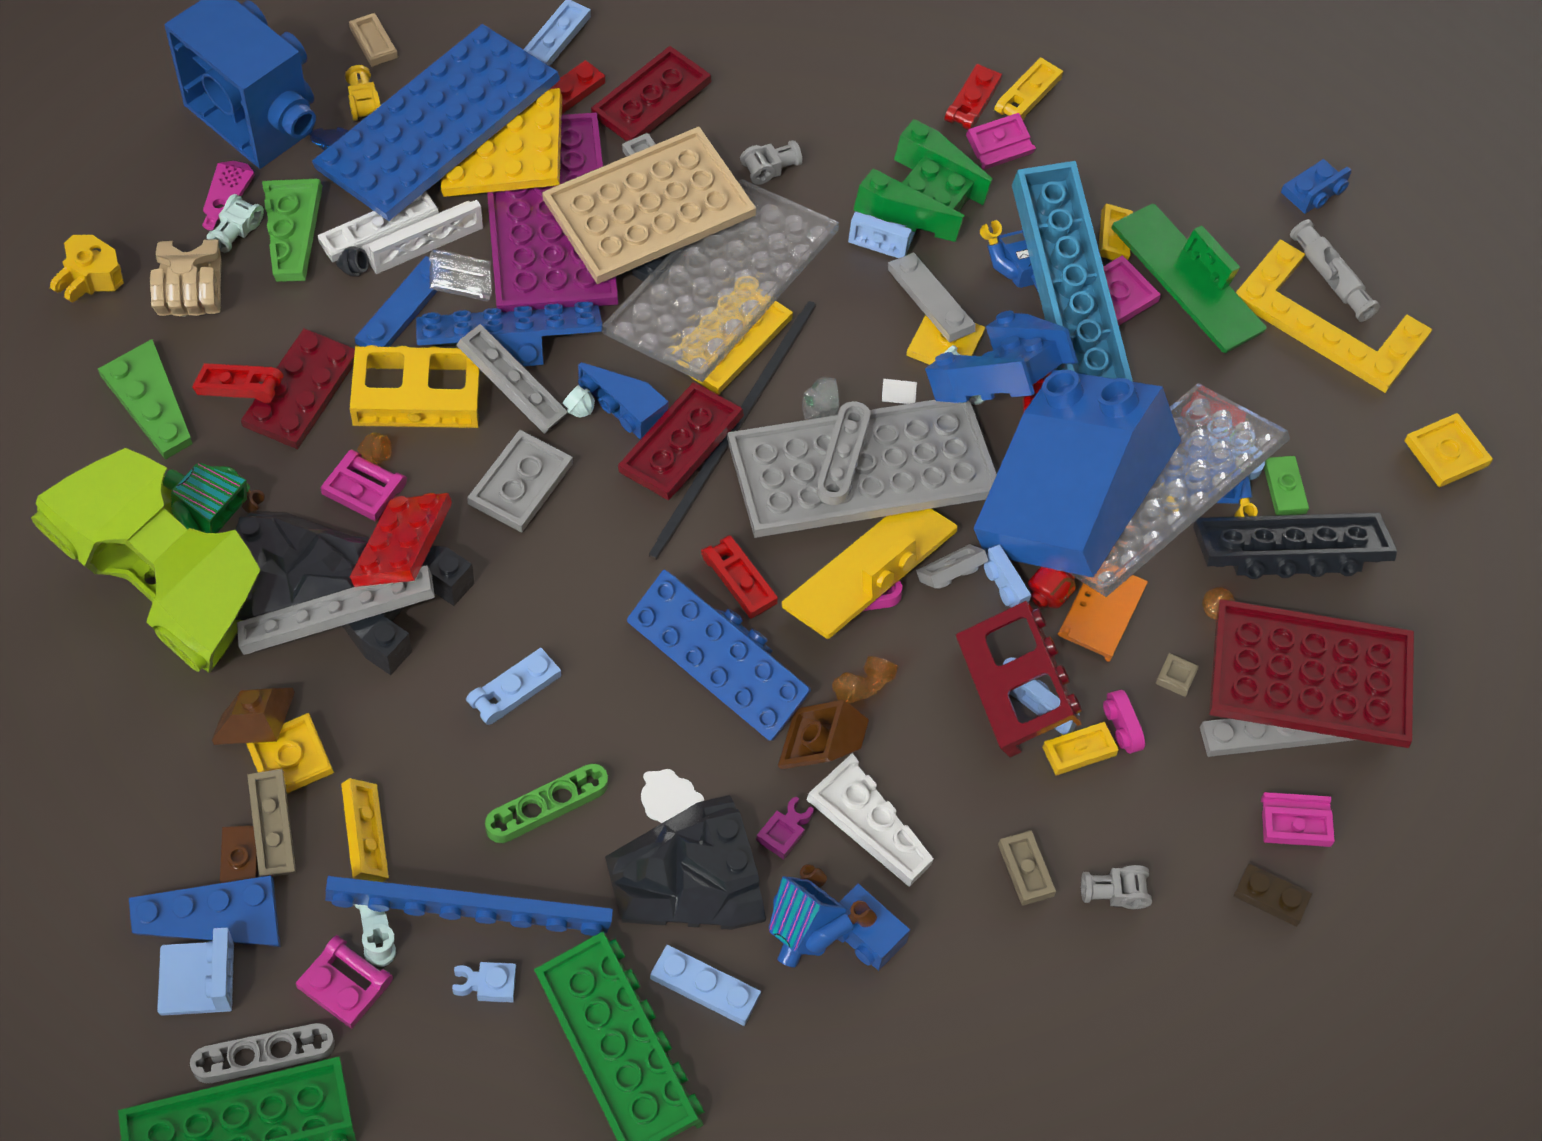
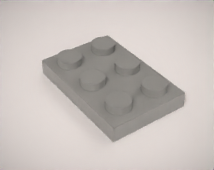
M519 430L467 497L468 504L522 533L571 468L573 457Z

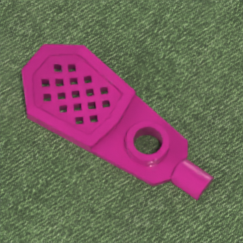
M238 161L217 164L203 208V212L207 215L202 224L205 229H214L217 220L220 219L219 214L224 209L226 201L231 195H243L255 176L254 171L248 164ZM219 204L224 205L222 208H215Z

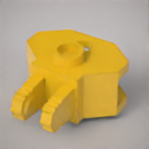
M72 235L64 242L67 257L62 261L64 268L54 276L50 282V288L57 293H61V291L66 289L64 291V298L72 303L86 292L92 295L95 291H116L124 282L115 249L94 235ZM94 248H99V249H101V251L92 250V249H94Z

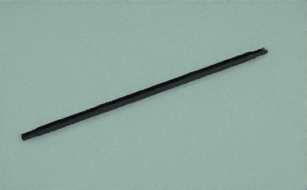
M808 301L802 312L799 313L741 405L744 413L743 418L730 432L740 430L807 323L809 316L815 308L816 304L814 302ZM727 436L708 457L657 538V542L650 551L649 557L651 555L656 557L657 560L664 547L669 543L728 449Z

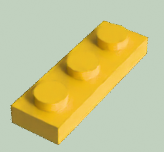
M349 778L341 783L352 878L383 882L389 878L377 784Z

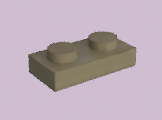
M1032 830L1000 839L998 846L1021 905L1024 906L1054 897L1056 890Z

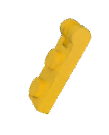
M1040 57L998 100L994 110L1001 115L1006 114L1008 116L1019 113L1022 120H1024L1026 115L1062 79L1063 70ZM1016 102L1019 106L1015 107L1012 103Z

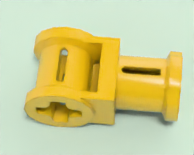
M363 65L351 66L345 72V80L350 84L348 86V99L353 121H358V117L368 116L381 106L374 82L369 81L371 78L370 70ZM357 73L360 74L361 79L359 80L357 78Z

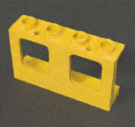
M374 345L366 347L355 346L350 399L353 426L478 428L480 369L459 348H440L436 346L428 348L407 346L378 347ZM366 369H404L403 383L399 388H369L365 385ZM429 369L466 370L465 387L462 389H432L428 386Z

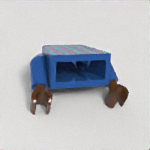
M810 864L804 865L801 868V878L783 876L778 893L773 899V913L769 924V931L783 943L777 958L778 961L789 967H797L802 954L822 955L826 948L835 940L853 930L855 923L858 922L862 927H870L877 920V915L870 909L867 903L859 900L852 904L850 908L851 914L847 916V908L820 889L827 881L826 874L820 868H815Z

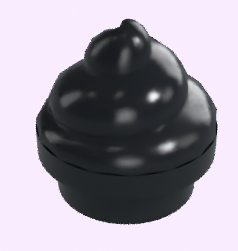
M350 246L342 251L336 265L345 274L356 277L367 271L369 259L364 249Z

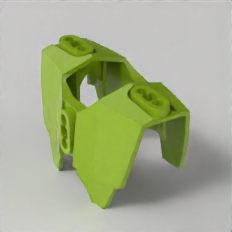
M127 448L95 461L38 495L35 503L38 512L31 517L35 526L66 555L74 560L77 559L95 575H112L131 582L152 601L146 622L155 630L160 640L193 670L199 672L201 669H204L210 674L238 633L237 622L244 621L235 620L260 573L259 566L237 531L205 533L185 528L174 518L171 512L172 490L163 486L167 467ZM149 577H155L156 584H148L145 580Z

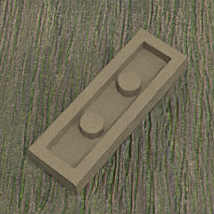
M283 769L247 774L259 877L296 873L284 771Z

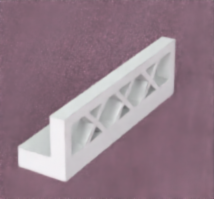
M477 200L472 202L466 201L363 245L362 249L367 253L369 264L374 272L379 274L483 229L481 205Z

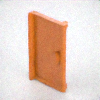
M1103 562L1094 578L1086 576L1058 632V636L1104 656L1107 662H1110L1148 581Z

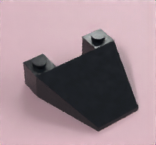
M353 536L367 542L370 539L368 537ZM431 546L422 567L427 565L432 574L434 593L455 606L475 584L473 566L447 547ZM405 607L342 625L363 656L389 675H392L412 653L409 633L392 622Z

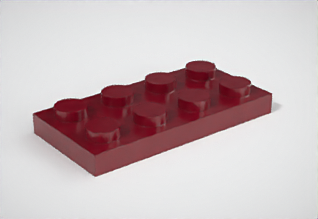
M668 46L591 107V113H597L599 122L628 142L652 131L711 83V74L673 47Z
M303 328L276 368L283 373L284 377L281 384L274 388L275 396L272 402L263 403L255 399L241 419L242 426L298 450L353 367L355 349Z
M693 382L618 464L619 473L669 501L727 436V433L743 418V408Z

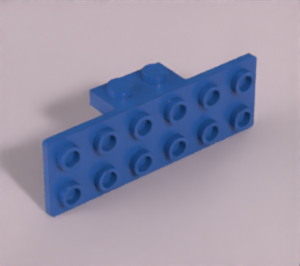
M589 301L577 302L575 307L563 308L561 304H547L544 306V309L532 310L530 306H518L514 308V311L502 312L499 308H488L478 313L459 310L451 315H440L439 313L431 312L416 318V339L419 346L458 343L462 337L481 324L522 366L544 365L541 336L603 331L599 306L593 305Z
M663 570L627 618V622L770 741L777 737L811 692V688L770 655L773 650L765 644L767 642L766 637L753 628L748 631L741 625L743 619L730 609L726 611L714 609L667 570Z

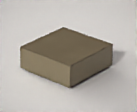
M1169 653L1155 684L1186 697L1199 666Z

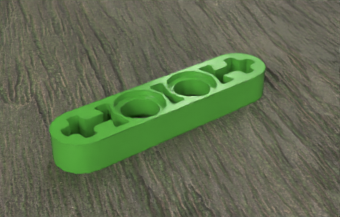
M598 764L585 765L492 810L485 820L487 836L496 843L509 842L599 798L606 792L608 787L606 770ZM592 776L593 779H598V785L593 786L592 783H587V777ZM575 782H577L578 788L581 787L580 795H578L576 785L574 784ZM559 789H567L572 793V797L565 803H559L553 799V794ZM528 804H537L542 809L541 813L534 818L526 817L522 810ZM513 812H516L518 821L521 824H516V819H513ZM500 820L503 824L507 823V830L501 831L500 828H496L495 822Z

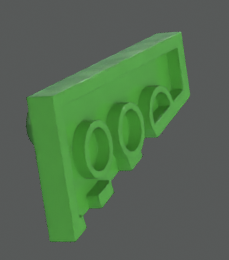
M320 179L262 181L266 199L264 200L265 209L268 216L267 228L270 235L271 244L269 246L273 276L276 282L306 281L323 187Z
M153 339L98 368L101 378L165 460L192 445L190 434Z

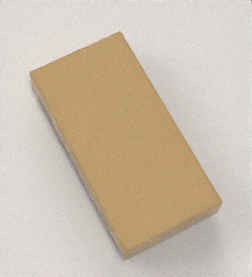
M375 13L349 21L350 30L371 67L398 58L397 50Z

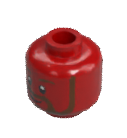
M1040 567L1028 581V587L1032 592L1030 599L1042 609H1045L1046 606L1053 609L1060 608L1076 589L1074 582L1075 574Z

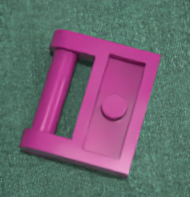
M351 449L320 488L322 495L376 522L390 499H393L397 493L403 490L407 477L398 472L393 474L361 458V453ZM357 469L386 485L382 487L351 470Z
M336 935L328 942L325 950L295 984L300 991L352 1029L392 982L393 976L384 969L379 971L347 947V942ZM337 957L371 982L366 991L331 965Z

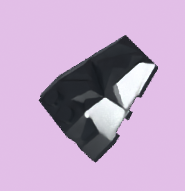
M253 511L248 516H240L235 530L250 550L260 568V573L235 620H247L353 588L354 585L350 575L368 542L287 512Z
M730 795L697 802L605 856L622 923L666 925L667 922L688 923V927L699 928V924L721 925V929L733 930L766 921L763 899L759 889L757 868L740 811L736 809Z

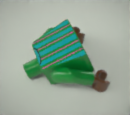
M197 463L186 475L171 469L163 479V486L172 490L171 512L174 518L187 529L191 528L205 533H218L241 506L248 513L257 511L259 509L258 504L262 503L265 498L262 491L256 489L251 491L247 480L242 478L230 466H209Z

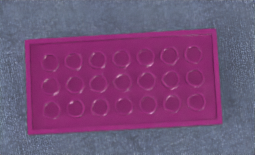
M597 113L566 114L561 116L560 184L603 167ZM556 186L487 192L496 306L502 312L514 311V308L519 306H530L532 310L544 309V306L547 304H561L563 308L575 307L577 302L588 301L598 306L618 304L616 276L599 284L595 282L543 201L542 192Z

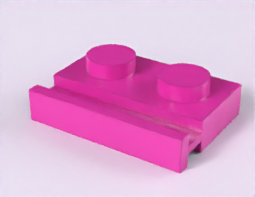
M1019 113L968 129L966 133L977 159L982 164V170L1032 154L1036 149L1035 145H1032L1030 141V135Z
M1263 793L1261 802L1263 803L1264 843L1331 847L1335 840L1333 815L1330 808L1331 797Z

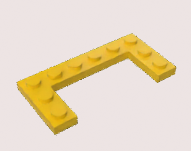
M1280 239L1236 291V294L1258 317L1386 393L1430 336L1433 329L1406 314L1378 351L1372 349L1277 292L1300 265L1305 256V253Z

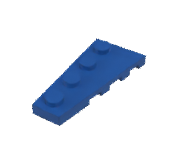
M272 876L129 898L131 929L135 935L213 941V928H228L234 943L281 947Z

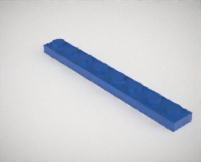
M328 876L325 901H331L333 905L343 908L352 907L353 904L366 905L370 910L378 912L388 911L389 908L401 909L408 915L421 916L425 912L436 913L441 918L448 920H457L463 916L475 918V921L484 924H493L498 920L510 922L512 926L519 928H528L532 924L546 926L547 930L554 932H563L567 928L581 930L582 934L595 936L601 932L608 933L613 912L611 908Z

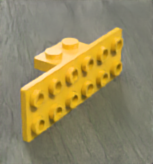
M933 509L886 516L782 601V608L826 639H829L957 532V525Z

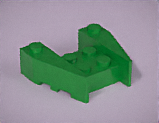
M913 119L900 135L894 157L895 161L912 169V171L901 183L873 168L859 185L853 210L887 222L905 225L906 228L912 229V232H915L916 228L934 232V237L956 242L965 216L959 211L968 199L984 205L993 178L939 131Z

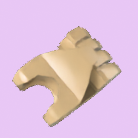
M218 239L203 240L201 246L190 252H182L173 247V241L158 242L156 259L157 263H160L159 269L151 270L150 274L151 306L157 315L198 316L206 313H220L222 261Z

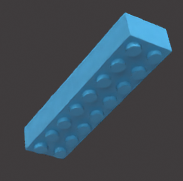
M1076 161L1017 170L1012 183V189L1046 321L1068 328L1078 360L1076 364L1062 363L1057 369L1072 370L1079 374L1111 379L1126 378L1133 382Z

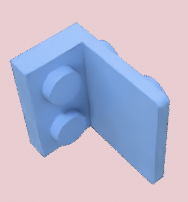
M855 211L851 220L848 242L889 256L901 258L906 256L915 232H912V229L906 228L905 225L887 222Z
M213 928V941L161 946L158 989L159 1015L232 1011L234 942L228 928Z

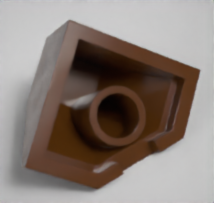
M294 689L241 690L221 715L212 738L213 744L277 742L295 693Z

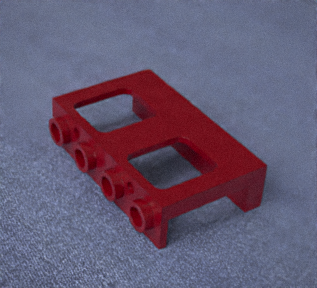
M1027 601L955 634L999 747L1010 758L1022 752L1019 744L1072 720L1077 726L1082 725L1078 715L1079 712H1082L1081 705L1074 693L1069 694L1066 684L1070 683L1069 676L1062 664L1057 665L1054 658L1058 654L1056 645L1050 636L1046 638L1042 629L1047 626L1046 621L1039 608L1034 610ZM1019 619H1026L1037 644L1035 650L1004 665H996L986 640L987 636ZM1043 675H1049L1060 699L1059 707L1026 723H1020L1009 698L1010 692Z

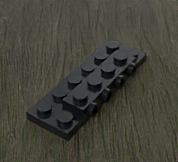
M1380 513L1195 518L1193 527L1207 567L1233 566L1237 576L1245 575L1250 579H1258L1263 575H1279L1281 578H1289L1294 574H1310L1312 577H1321L1325 573H1341L1344 576H1352L1357 572H1362L1364 562L1395 561L1397 555L1395 544Z

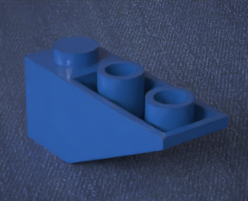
M581 362L578 365L579 386L584 390L586 388L589 389L590 393L599 401L603 410L617 417L622 427L629 433L633 432L640 440L668 410L669 402L649 383Z

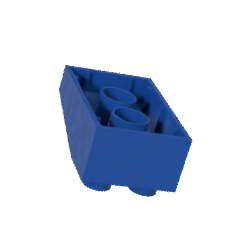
M1053 370L1044 380L1042 387L1023 413L973 528L986 555L989 548L1000 544L1009 560L1094 578L1181 442L1163 386L1132 382L1126 378L1111 379L1079 374L1072 370Z

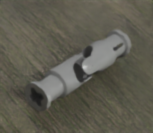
M1310 219L1300 222L1292 229L1290 236L1305 250V256L1316 270L1320 272L1342 302L1350 305L1356 313V318L1359 322L1366 321L1375 315L1380 305L1365 291L1366 287L1340 257L1330 242L1317 233Z

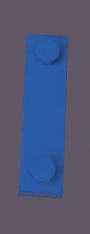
M425 256L355 336V343L360 347L369 345L390 347L450 278L451 269Z

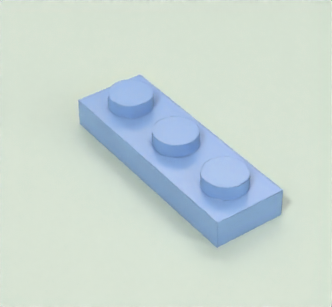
M565 0L523 50L550 66L591 18V9L572 0Z
M666 945L650 974L651 980L743 1026L746 1025L761 996L760 990L669 945Z

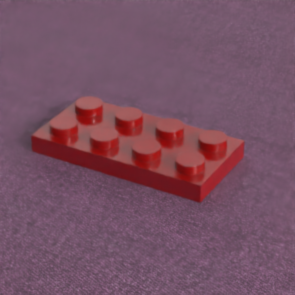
M427 493L416 497L406 498L399 496L390 499L350 575L354 587L415 581L452 505L449 493Z

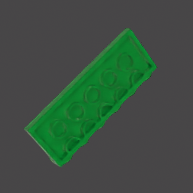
M601 932L535 968L534 971L617 1141H667L692 1126H695L697 1129L704 1126L699 1116L705 1113L695 1093L688 1095L683 1083L689 1080L679 1061L674 1064L672 1063L667 1053L672 1050V1046L664 1031L656 1032L651 1021L657 1017L647 999L641 1002L636 992L641 986L633 970L625 971L620 960L626 956L616 938L610 941L606 934Z
M340 1056L118 1110L121 1141H356Z

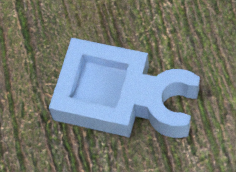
M480 962L479 972H473L471 968L464 965L454 967L455 976H463L468 980L463 985L454 984L452 987L453 994L465 996L472 991H477L478 1001L514 1002L516 964Z

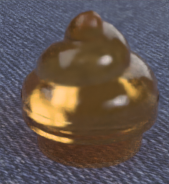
M371 433L359 444L357 450L367 461L373 464H381L390 458L392 447L387 436H383L380 433Z
M1214 588L1204 595L1202 606L1210 618L1216 619L1220 599L1235 601L1233 594L1227 589Z

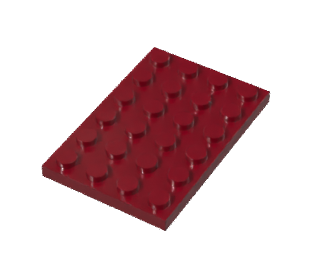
M1220 599L1217 605L1209 715L1409 748L1412 743L1414 631Z

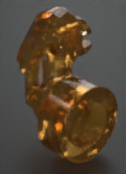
M868 656L863 668L868 677L863 678L859 675L844 672L833 681V691L836 693L838 700H845L848 703L876 695L877 690H880L887 682L895 680L899 666L878 657Z

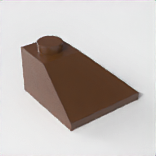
M845 700L798 708L793 714L778 767L788 769L830 762L861 749L869 719Z

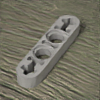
M315 1023L204 1046L193 1053L190 1059V1067L198 1081L202 1083H215L323 1060L332 1054L335 1048V1040L331 1030L326 1025ZM315 1035H321L322 1040H326L322 1042V1048L315 1049L313 1044H308L314 1042ZM296 1038L301 1039L304 1053L298 1054L299 1048L295 1040ZM279 1041H286L292 1046L290 1053L286 1057L276 1058L271 1054L273 1045ZM251 1049L255 1052V1057L250 1064L240 1066L235 1063V1056L240 1050ZM227 1053V1060L230 1065L229 1069H225L224 1063L222 1062L224 1061V1058L222 1056V1054ZM211 1057L212 1061L216 1064L211 1066L210 1072H205L203 1067L199 1066L204 1065L205 1058Z

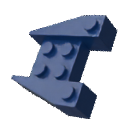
M1004 311L996 316V320L986 326L993 351L986 352L982 356L953 355L952 352L942 353L925 370L936 401L963 403L968 402L969 398L975 395H981L982 400H992L995 397L994 393H1008L1011 397L1031 396L1035 393L1032 386L1034 383L1062 363L1076 364L1078 360L1068 328L1029 314Z

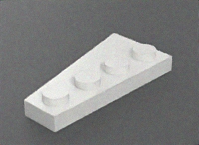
M852 753L808 793L807 801L910 887L931 866L933 858L909 826L902 824L896 816V809L889 801L886 802L876 790V783L870 775L866 776L858 766L859 761Z

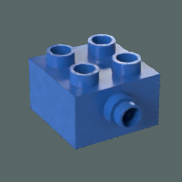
M200 0L164 24L184 106L256 167L261 169L313 132L316 115L310 109V104L314 102V94L308 83L304 80L302 65L308 60L306 51L293 34L284 32L282 35H278L268 27L264 14L252 1L246 0L240 4L237 0Z

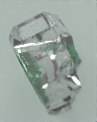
M822 376L804 392L802 400L804 417L806 420L838 415L839 392L836 379L834 377Z

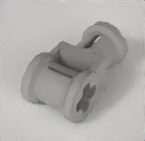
M792 140L788 142V145L774 149L771 143L764 146H751L743 151L740 161L750 171L751 181L756 185H760L774 177L780 176L781 168L793 164L796 166L801 165L802 154L798 143Z
M1132 865L1123 868H1112L1109 875H1091L1089 872H1083L1081 876L1082 900L1084 903H1090L1091 899H1110V906H1122L1127 909L1146 908L1152 904V896L1148 894L1146 879L1149 877V869L1145 866Z

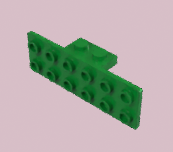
M1150 204L1113 223L1111 229L1223 353H1227L1264 333L1267 328L1266 325L1229 286L1240 266L1202 225L1195 228L1187 240L1155 204Z

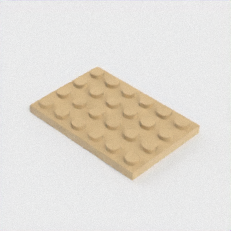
M700 127L691 129L542 192L543 201L597 284L756 216V207Z

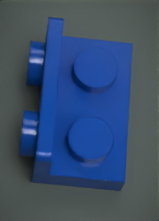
M1322 159L1285 183L1281 193L1306 214L1313 208L1318 209L1322 207L1331 196L1343 193L1349 185L1348 179L1352 170L1347 166L1338 172L1325 159Z

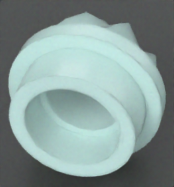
M577 385L562 404L568 408L569 414L581 418L593 412L595 400L589 389L586 388L584 390Z

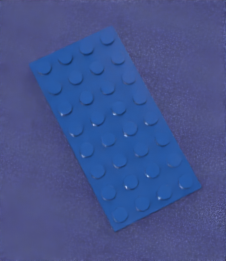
M481 24L313 159L312 163L317 171L387 221H390L560 81L558 71L484 24Z

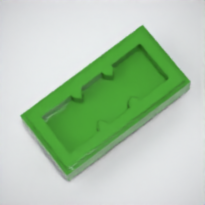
M1296 457L1265 458L1264 471L1276 516L1307 514L1309 506Z

